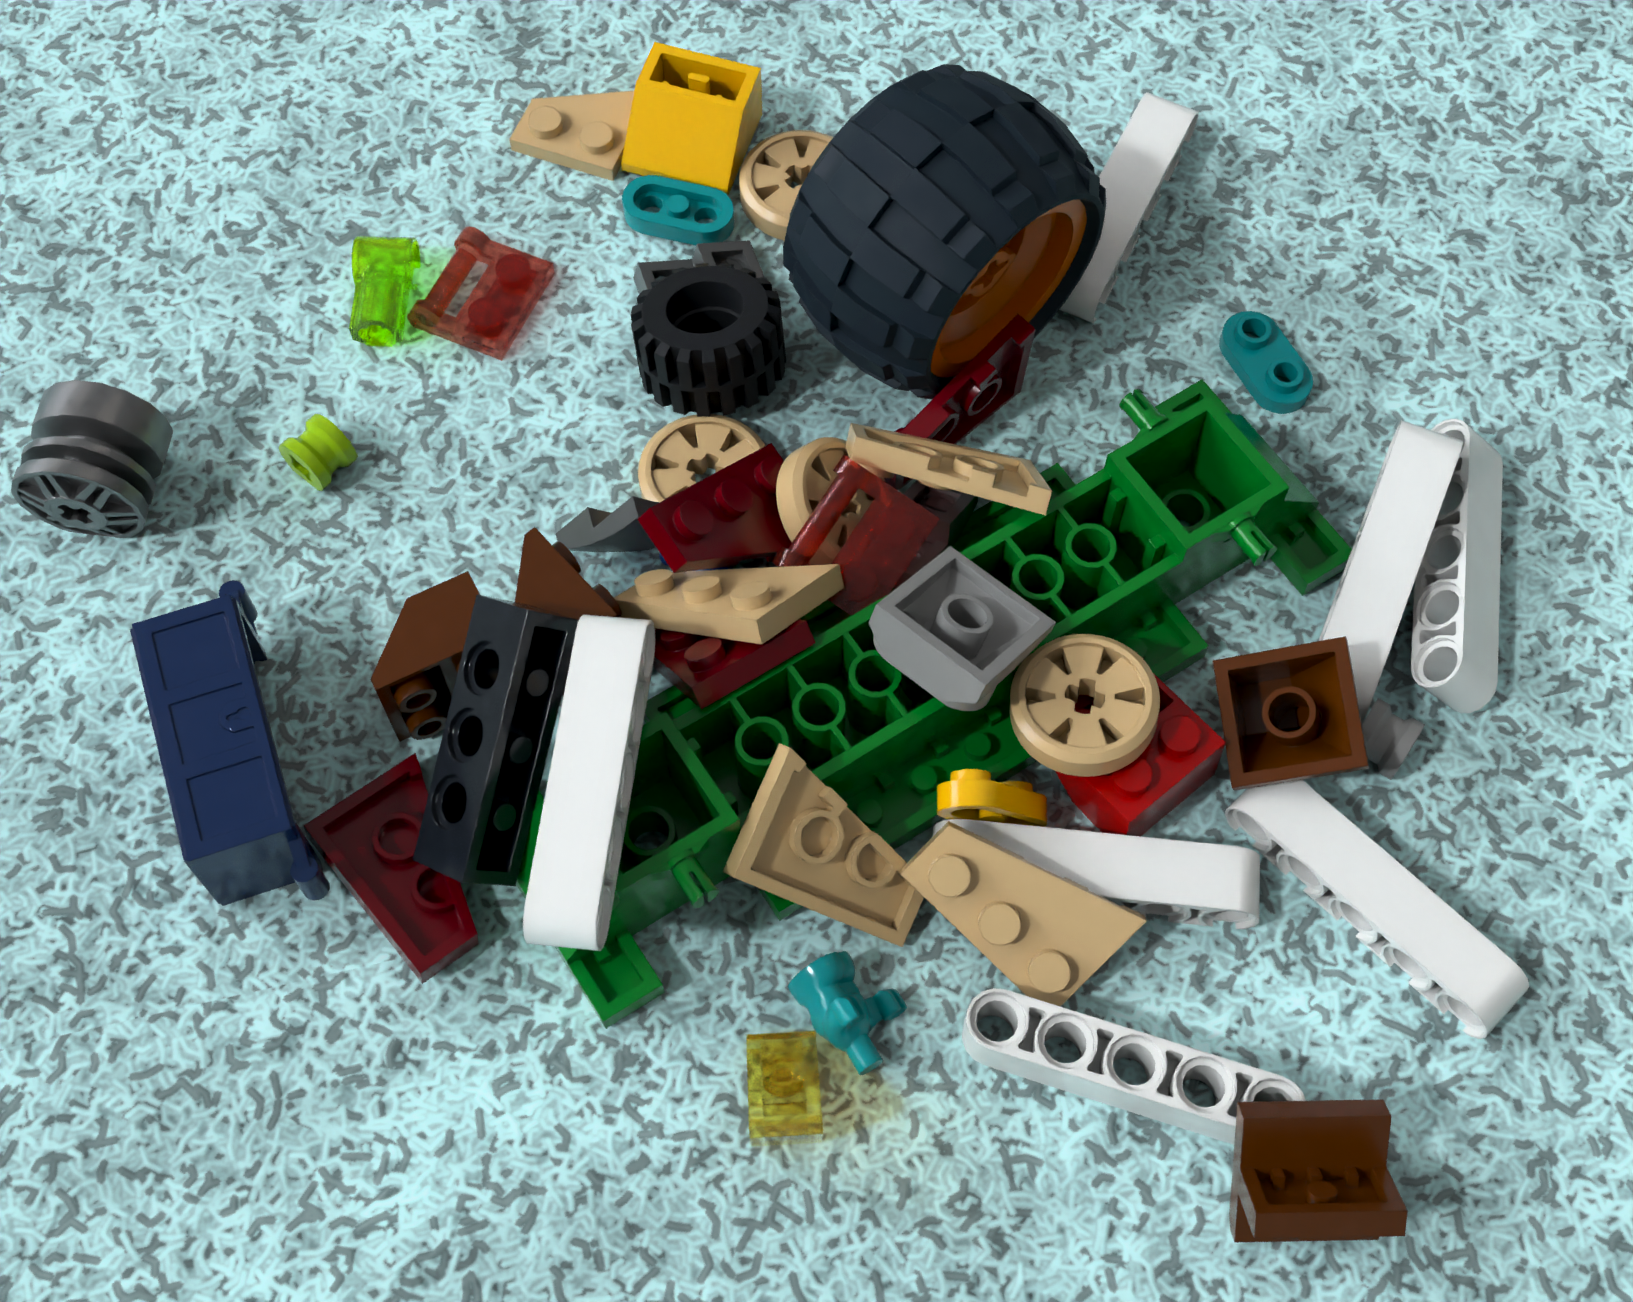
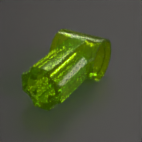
M355 237L352 246V275L355 292L349 330L354 341L361 342L367 346L392 347L395 343L403 341L410 290H417L418 285L412 282L414 268H420L421 264L420 249L416 238Z

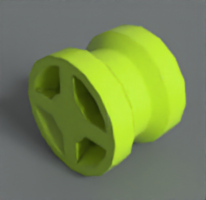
M314 414L306 421L305 431L299 437H288L279 445L282 457L292 470L318 491H323L331 483L332 473L339 467H349L358 457L355 448L343 432L320 414Z

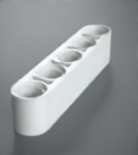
M1147 92L1143 95L1099 176L1100 184L1106 189V210L1100 240L1082 278L1059 310L1095 323L1097 318H1094L1098 303L1105 304L1119 277L1116 274L1120 261L1127 262L1140 237L1138 232L1142 220H1149L1161 197L1159 192L1163 180L1169 181L1182 156L1180 152L1183 142H1189L1198 120V111Z
M1449 419L1437 424L1431 430L1462 440L1463 445L1414 583L1411 672L1413 679L1419 686L1448 707L1459 713H1472L1480 710L1490 702L1496 692L1498 683L1503 462L1498 451L1464 421Z
M1402 420L1388 448L1319 641L1346 636L1362 722L1375 694L1463 445L1462 440Z
M582 615L578 621L525 900L523 932L525 941L528 944L601 951L605 945L654 662L655 628L652 620Z
M1297 780L1247 788L1226 809L1225 816L1231 828L1236 831L1241 827L1256 841L1252 845L1285 875L1291 871L1306 884L1307 887L1303 890L1337 921L1341 916L1359 931L1355 937L1389 967L1395 963L1412 978L1409 984L1443 1014L1449 1010L1466 1025L1463 1032L1468 1036L1477 1039L1486 1038L1528 991L1529 982L1526 975L1509 956L1305 781Z
M970 819L942 820L933 827L934 836L950 821L1022 856L1024 860L1061 878L1066 877L1083 885L1089 891L1115 904L1124 905L1143 914L1145 918L1146 913L1167 915L1168 922L1212 927L1213 920L1236 922L1235 929H1248L1259 924L1260 855L1256 851L1245 847Z
M989 989L982 991L973 998L967 1009L963 1024L962 1041L965 1050L975 1061L985 1066L1233 1145L1235 1141L1237 1102L1306 1101L1301 1089L1293 1081L1281 1075L1005 989ZM984 1017H1000L1009 1024L1013 1036L1001 1042L991 1041L980 1033L976 1023ZM1054 1037L1066 1038L1077 1047L1080 1058L1072 1063H1060L1047 1053L1044 1042ZM1121 1058L1135 1060L1144 1068L1147 1082L1140 1085L1127 1084L1116 1075L1113 1062ZM1195 1079L1207 1084L1215 1098L1214 1106L1199 1107L1191 1103L1185 1096L1183 1081Z

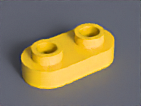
M961 769L950 773V781L937 785V815L945 819H970L1045 827L1047 825V798L1043 794L1033 792V784L1029 782H996L991 780V773L989 771Z

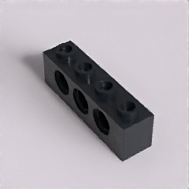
M476 595L413 856L414 861L461 883L516 886L568 673L578 619L528 604Z

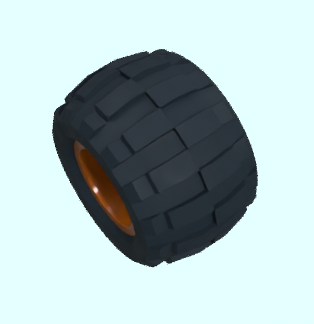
M943 64L928 71H919L886 88L853 115L828 143L808 173L792 207L783 245V266L790 271L789 280L793 283L794 289L800 296L799 303L818 332L864 373L894 389L911 391L918 398L933 399L1017 314L1022 316L1036 329L1034 338L1051 321L1082 278L1094 255L1104 224L1106 189L1100 184V178L1095 174L1094 166L1087 158V153L1066 124L1030 94L983 71H966L960 65Z

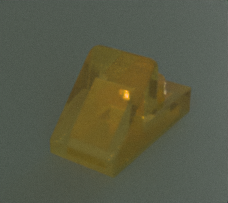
M816 1031L746 1035L748 1117L751 1146L821 1143L823 1138V1121Z

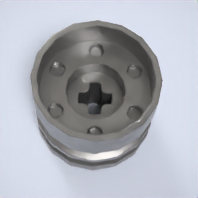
M80 380L55 383L46 389L42 395L32 424L31 438L33 441L24 446L21 455V465L17 467L12 480L11 493L21 507L36 518L59 529L73 533L117 538L132 537L143 531L149 505L152 502L156 487L153 479L161 474L171 443L173 429L167 417L151 403L128 391L103 383Z

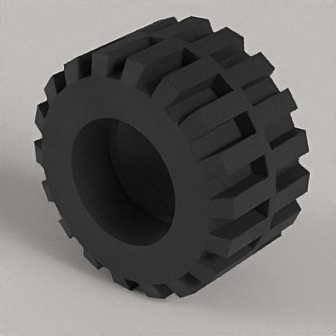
M709 263L696 264L694 268L685 269L681 267L673 270L672 275L668 277L660 276L651 282L652 289L642 290L637 297L638 305L632 307L630 316L640 377L647 394H653L654 401L662 407L672 405L673 412L683 415L690 411L697 412V417H710L711 413L722 412L723 416L736 413V408L738 407L750 408L759 403L758 396H769L776 389L775 381L782 380L785 373L784 363L787 361L780 298L777 291H772V284L765 277L756 278V272L748 268L734 269V264L721 263L719 266H709Z

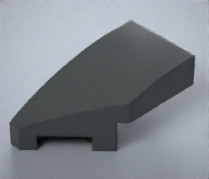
M632 496L612 513L587 507L556 533L557 541L562 542L570 551L633 552L653 549L656 546L637 519L650 507L658 504V502Z

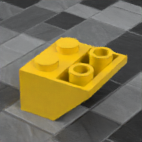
M654 42L635 84L621 161L622 171L642 176L657 175L713 187L729 195L762 116L761 68Z

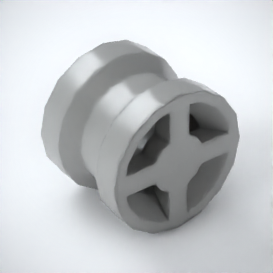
M1378 698L1362 723L1368 759L1377 764L1380 774L1391 780L1405 760L1425 724L1414 718L1406 720L1392 714L1390 704Z

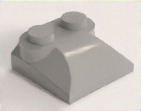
M949 546L878 602L868 624L874 634L873 641L877 652L889 664L947 707L961 711H975L988 704L996 686L1052 631L1056 622L953 547Z

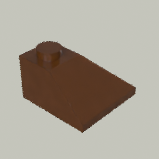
M1346 636L1213 660L1231 786L1234 791L1370 769Z

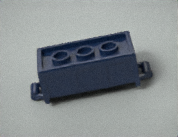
M235 580L228 581L220 587L219 598L133 623V629H130L183 860L216 902L222 906L295 882L305 897L314 901L320 900L328 894L330 883L322 872L323 868L320 859L294 819L254 666L256 661L262 662L267 660L266 652L260 643L254 623L257 618V610L243 584Z

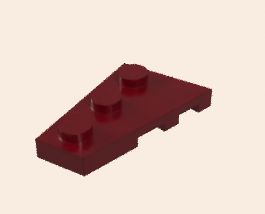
M1017 314L905 428H899L894 432L957 444L1021 392L1036 329L1022 316ZM894 474L893 478H884L892 494L898 492L912 480V478Z
M772 443L650 507L637 519L673 573L730 567L737 565L742 560L766 558L767 562L786 560L793 554H800L789 539L778 512L776 483L784 460Z

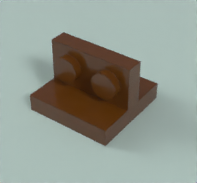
M1384 1100L1237 1102L1229 1210L1230 1231L1234 1242L1379 1240V1237L1405 1236L1408 1210L1386 1167L1392 1116Z

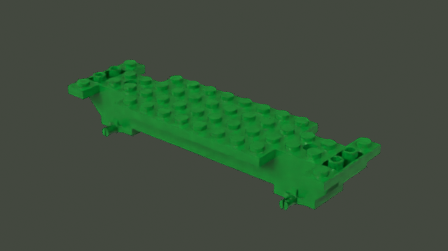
M1203 379L1155 407L1145 397L1141 389L1134 390L1133 395L1131 392L1127 394L1120 402L1119 407L1140 429L1139 433L1132 441L1107 455L1104 469L1078 484L1072 481L1058 463L1041 472V476L1052 490L1046 516L991 501L973 511L953 548L1056 622L1052 631L1030 654L1058 637L1072 634L1100 635L1119 641L1134 650L1144 659L1152 672L1162 682H1165L1205 657L1209 647L1176 607V603L1248 559H1251L1254 566H1258L1262 561L1265 562L1270 558L1302 596L1345 569L1352 549L1317 510L1319 505L1317 499L1242 415L1233 414ZM1177 519L1184 520L1191 526H1182ZM861 576L799 619L807 621L816 642L815 644L704 709L699 708L674 685L647 700L644 716L646 724L642 728L605 945L601 951L555 947L605 1029L665 993L662 982L632 936L691 901L693 908H700L705 905L704 896L708 902H711L719 894V889L715 885L730 877V875L723 872V869L779 743L792 748L807 763L806 767L821 782L832 788L848 804L847 807L871 831L881 836L895 850L945 819L937 815V785L950 781L951 772L961 769H981L991 773L992 781L1004 782L1037 761L1018 741L1010 720V690L1014 675L1020 664L996 686L988 704L983 708L975 711H961L947 707L889 664L877 652L873 641L874 634L868 623L876 604L895 589ZM540 791L538 792L516 882L525 900L544 804V798ZM649 831L661 832L667 836L666 841L655 849L645 850L634 845L640 835ZM758 888L779 921L803 907Z

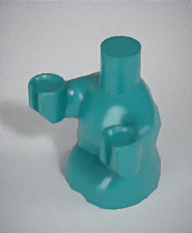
M847 951L829 953L802 969L790 981L788 989L795 1000L808 1010L813 1029L821 1037L827 1039L835 1048L846 1052L859 1075H864L877 1068L883 1062L882 1057L868 1036L870 1031L882 1019L889 1021L901 1015L907 1009V1005L899 992L893 988L880 990L874 996L864 999L853 982L855 965L850 954Z

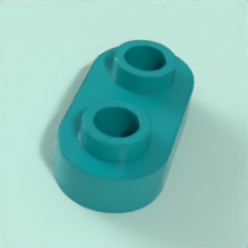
M645 175L631 181L622 194L625 220L633 230L642 234L696 246L700 243L724 242L734 229L733 203L726 193L717 188L657 175ZM648 207H658L661 209L657 213L644 211ZM705 218L714 220V222L706 224L697 223L699 220Z
M1243 311L1231 316L1225 322L1220 336V351L1254 400L1262 408L1278 414L1292 413L1302 408L1312 390L1313 376L1277 324L1270 317L1255 311ZM1245 333H1254L1257 336H1259V338L1249 337ZM1276 376L1287 377L1291 382L1280 381Z

